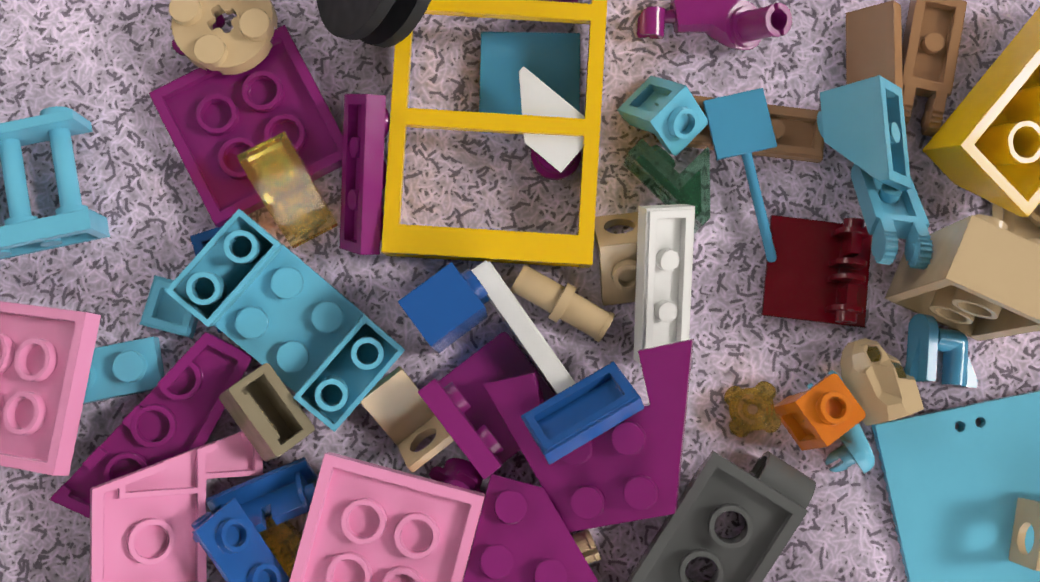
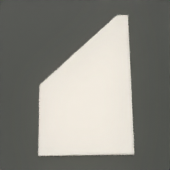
M524 66L519 71L522 115L585 119L584 115ZM523 133L524 143L560 173L583 148L584 136Z

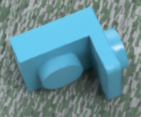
M652 75L617 109L622 118L631 126L655 134L666 152L674 156L678 155L708 124L707 117L686 85Z

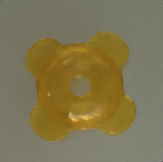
M761 381L755 387L745 389L739 386H732L726 391L724 400L729 405V414L732 419L729 423V428L734 435L745 437L750 431L762 429L767 433H773L780 428L782 419L775 412L773 401L777 392L771 383ZM755 404L758 411L756 414L748 412L749 405Z

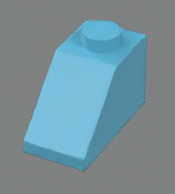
M878 75L820 92L821 111L817 115V125L821 136L824 138V142L879 182L900 191L912 189L902 88Z

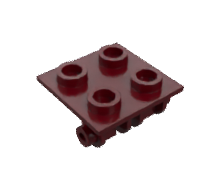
M771 215L769 227L777 259L775 262H768L766 259L761 316L864 328L872 235L868 233L864 219L844 218L843 223Z

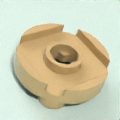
M171 0L169 3L174 40L187 58L199 68L220 71L224 75L240 74L261 63L273 46L270 41L274 35V26L277 29L278 18L271 0ZM226 13L229 15L233 13L237 15L231 20L233 29L230 32L224 33L221 28L213 30V24L221 14Z

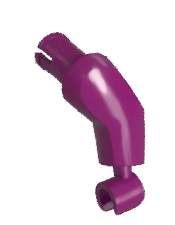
M671 0L670 10L657 6L644 9L638 17L636 34L638 38L663 39L665 23H671L675 33H706L730 49L751 50L757 47L762 39L786 35L791 29L792 15L790 9L781 2L757 8L748 0Z

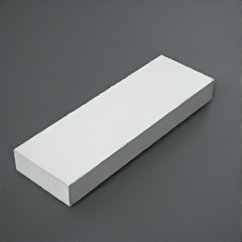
M689 204L638 206L633 360L641 364L638 354L639 350L689 339L695 206Z
M485 260L471 271L487 291L490 303L554 394L557 395L576 384L491 262Z

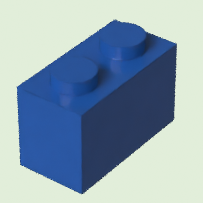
M450 262L400 299L398 303L428 344L440 353L488 317L484 304L490 300L487 297V291L469 268L460 274L454 264Z

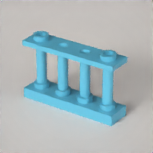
M61 106L49 107L41 110L39 116L0 123V160L9 218L4 220L5 226H0V260L110 237L107 217L89 209L86 205H82L71 136L93 131L91 122L73 109ZM50 141L60 207L55 210L56 215L38 218L31 213L21 146Z

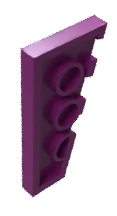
M205 332L158 382L157 386L124 418L114 432L82 463L83 465L49 500L90 519V488L207 444L226 409L219 400L220 394L243 378L253 357L243 349L209 332Z

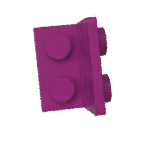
M501 332L441 380L433 379L418 391V394L484 480L521 449L483 384L537 372L506 332ZM538 373L545 402L554 397L555 394Z

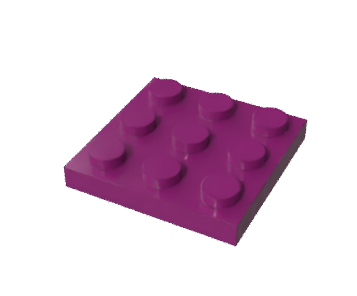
M285 25L274 30V35L270 41L273 46L269 54L254 68L236 75H224L220 71L197 68L149 93L214 225L217 227L224 226L238 209L249 215L342 167L343 134Z

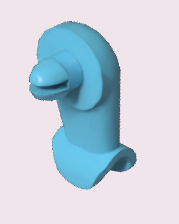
M833 370L827 372L828 375L833 374V373L837 374V373L834 372ZM812 383L807 385L808 389L813 386ZM859 423L839 438L843 446L832 451L825 461L826 465L839 458L842 460L829 469L831 472L844 471L855 463L864 474L873 468L875 464L874 453Z

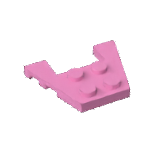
M242 431L90 488V582H207V553L200 543H196L192 538L194 529L191 524L206 514L207 479L258 476L263 474V459Z

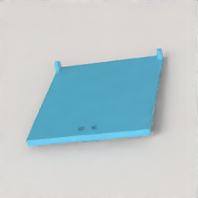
M1040 390L872 425L876 448L879 451V459L882 463L883 479L886 482V490L889 494L890 510L896 525L895 531L898 535L897 541L903 557L902 562L905 566L907 582H1040V571H1035L1009 561L1018 497L1040 501ZM978 417L981 420V424L979 426H977L975 423ZM956 423L959 425L957 430L955 428ZM1032 525L1028 528L1025 537L1027 553L1031 551L1034 544Z

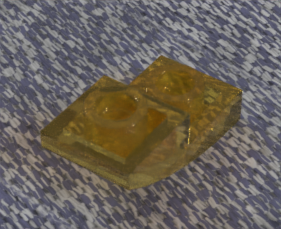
M285 131L237 155L249 180L293 249L338 226L330 207L312 180L307 166Z

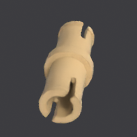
M525 263L510 291L549 312L547 318L557 323L561 319L591 336L599 343L610 327L615 314L604 310L575 293V286L567 283L564 287Z

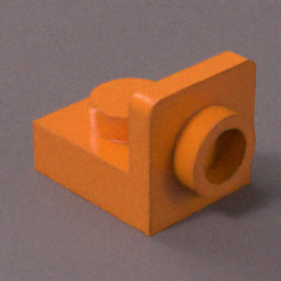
M835 373L827 375L807 391L790 395L772 407V410L802 451L828 447L866 416L865 411L841 378Z

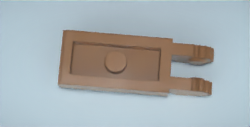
M910 0L902 43L903 106L905 126H907L912 115L915 95L928 98L920 123L921 135L933 137L940 130L946 100L952 94L967 2L964 0Z

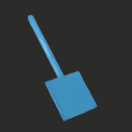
M759 88L705 100L703 105L708 119L716 160L742 156L766 259L768 262H775L777 255L752 157L753 152L777 147L764 90Z

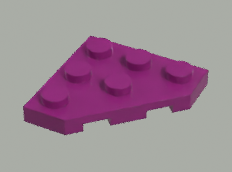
M491 474L463 582H598L545 489Z

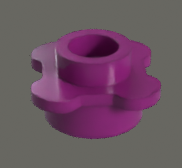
M450 458L445 462L443 468L435 466L429 472V477L432 480L484 493L480 490L484 479L472 463L467 460Z

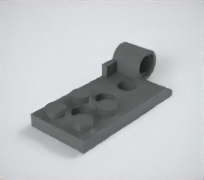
M712 450L678 499L675 514L668 515L626 582H694L686 576L685 570L688 563L696 557H707L716 564L713 577L706 582H763L807 514L806 508L813 497L816 481L769 451L765 452L757 460L751 470L755 474L753 476ZM727 511L738 512L745 520L742 532L733 538H724L715 532L717 518Z

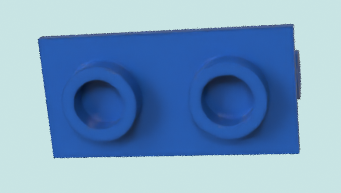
M302 457L206 498V505L214 514L232 498H236L260 533L267 530L266 517L272 515V519L278 525L306 512L308 513L318 477L306 458Z
M232 498L213 515L211 512H208L191 524L194 529L192 538L196 543H200L226 582L290 581V578L236 498Z

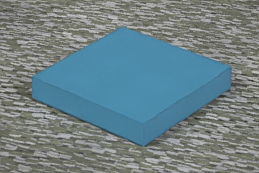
M481 32L479 112L522 115L519 71L523 66L580 112V33Z

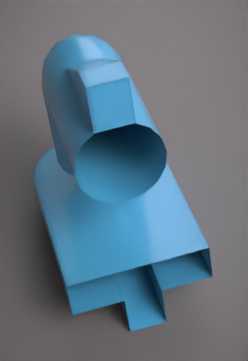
M914 315L908 325L905 374L913 376L916 382L936 381L938 351L943 352L941 384L977 388L978 380L968 356L967 336L957 330L938 328L936 319L931 315Z

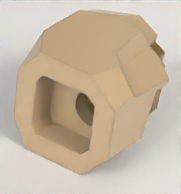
M863 338L847 343L842 351L840 360L841 377L846 387L865 411L866 416L862 421L866 426L896 420L924 409L915 378L905 374L900 361L896 357L886 353L881 345L874 340Z

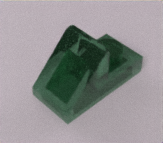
M643 139L627 153L623 165L665 205L689 204L695 206L694 233L710 219V152L708 147L680 174L674 169L676 164L673 158L658 145L651 147Z

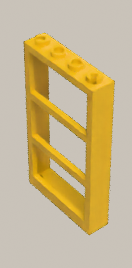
M431 0L424 14L589 24L585 119L408 108L412 31L404 40L395 45L381 252L386 256L477 262H484L486 260L487 262L591 267L593 265L607 0H591V4L540 0ZM407 127L506 134L530 133L584 136L578 235L400 224Z

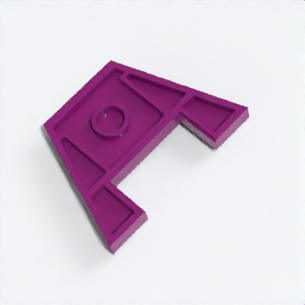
M694 338L639 350L638 354L649 403L643 404L644 409L550 465L520 417L544 402L538 372L483 384L569 532L675 514L678 502Z

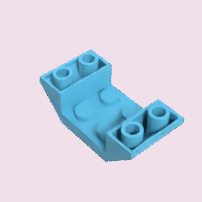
M238 209L165 290L168 295L207 327L216 326L261 365L269 363L281 381L296 393L293 398L334 432L405 351L400 344L241 209Z

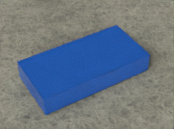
M613 361L520 417L550 465L644 409L641 397Z

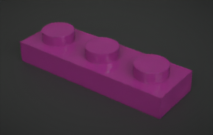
M344 95L339 248L359 255H380L384 217L382 213V190L386 186L387 165L384 161V138L387 136L390 126V116L386 108V95Z

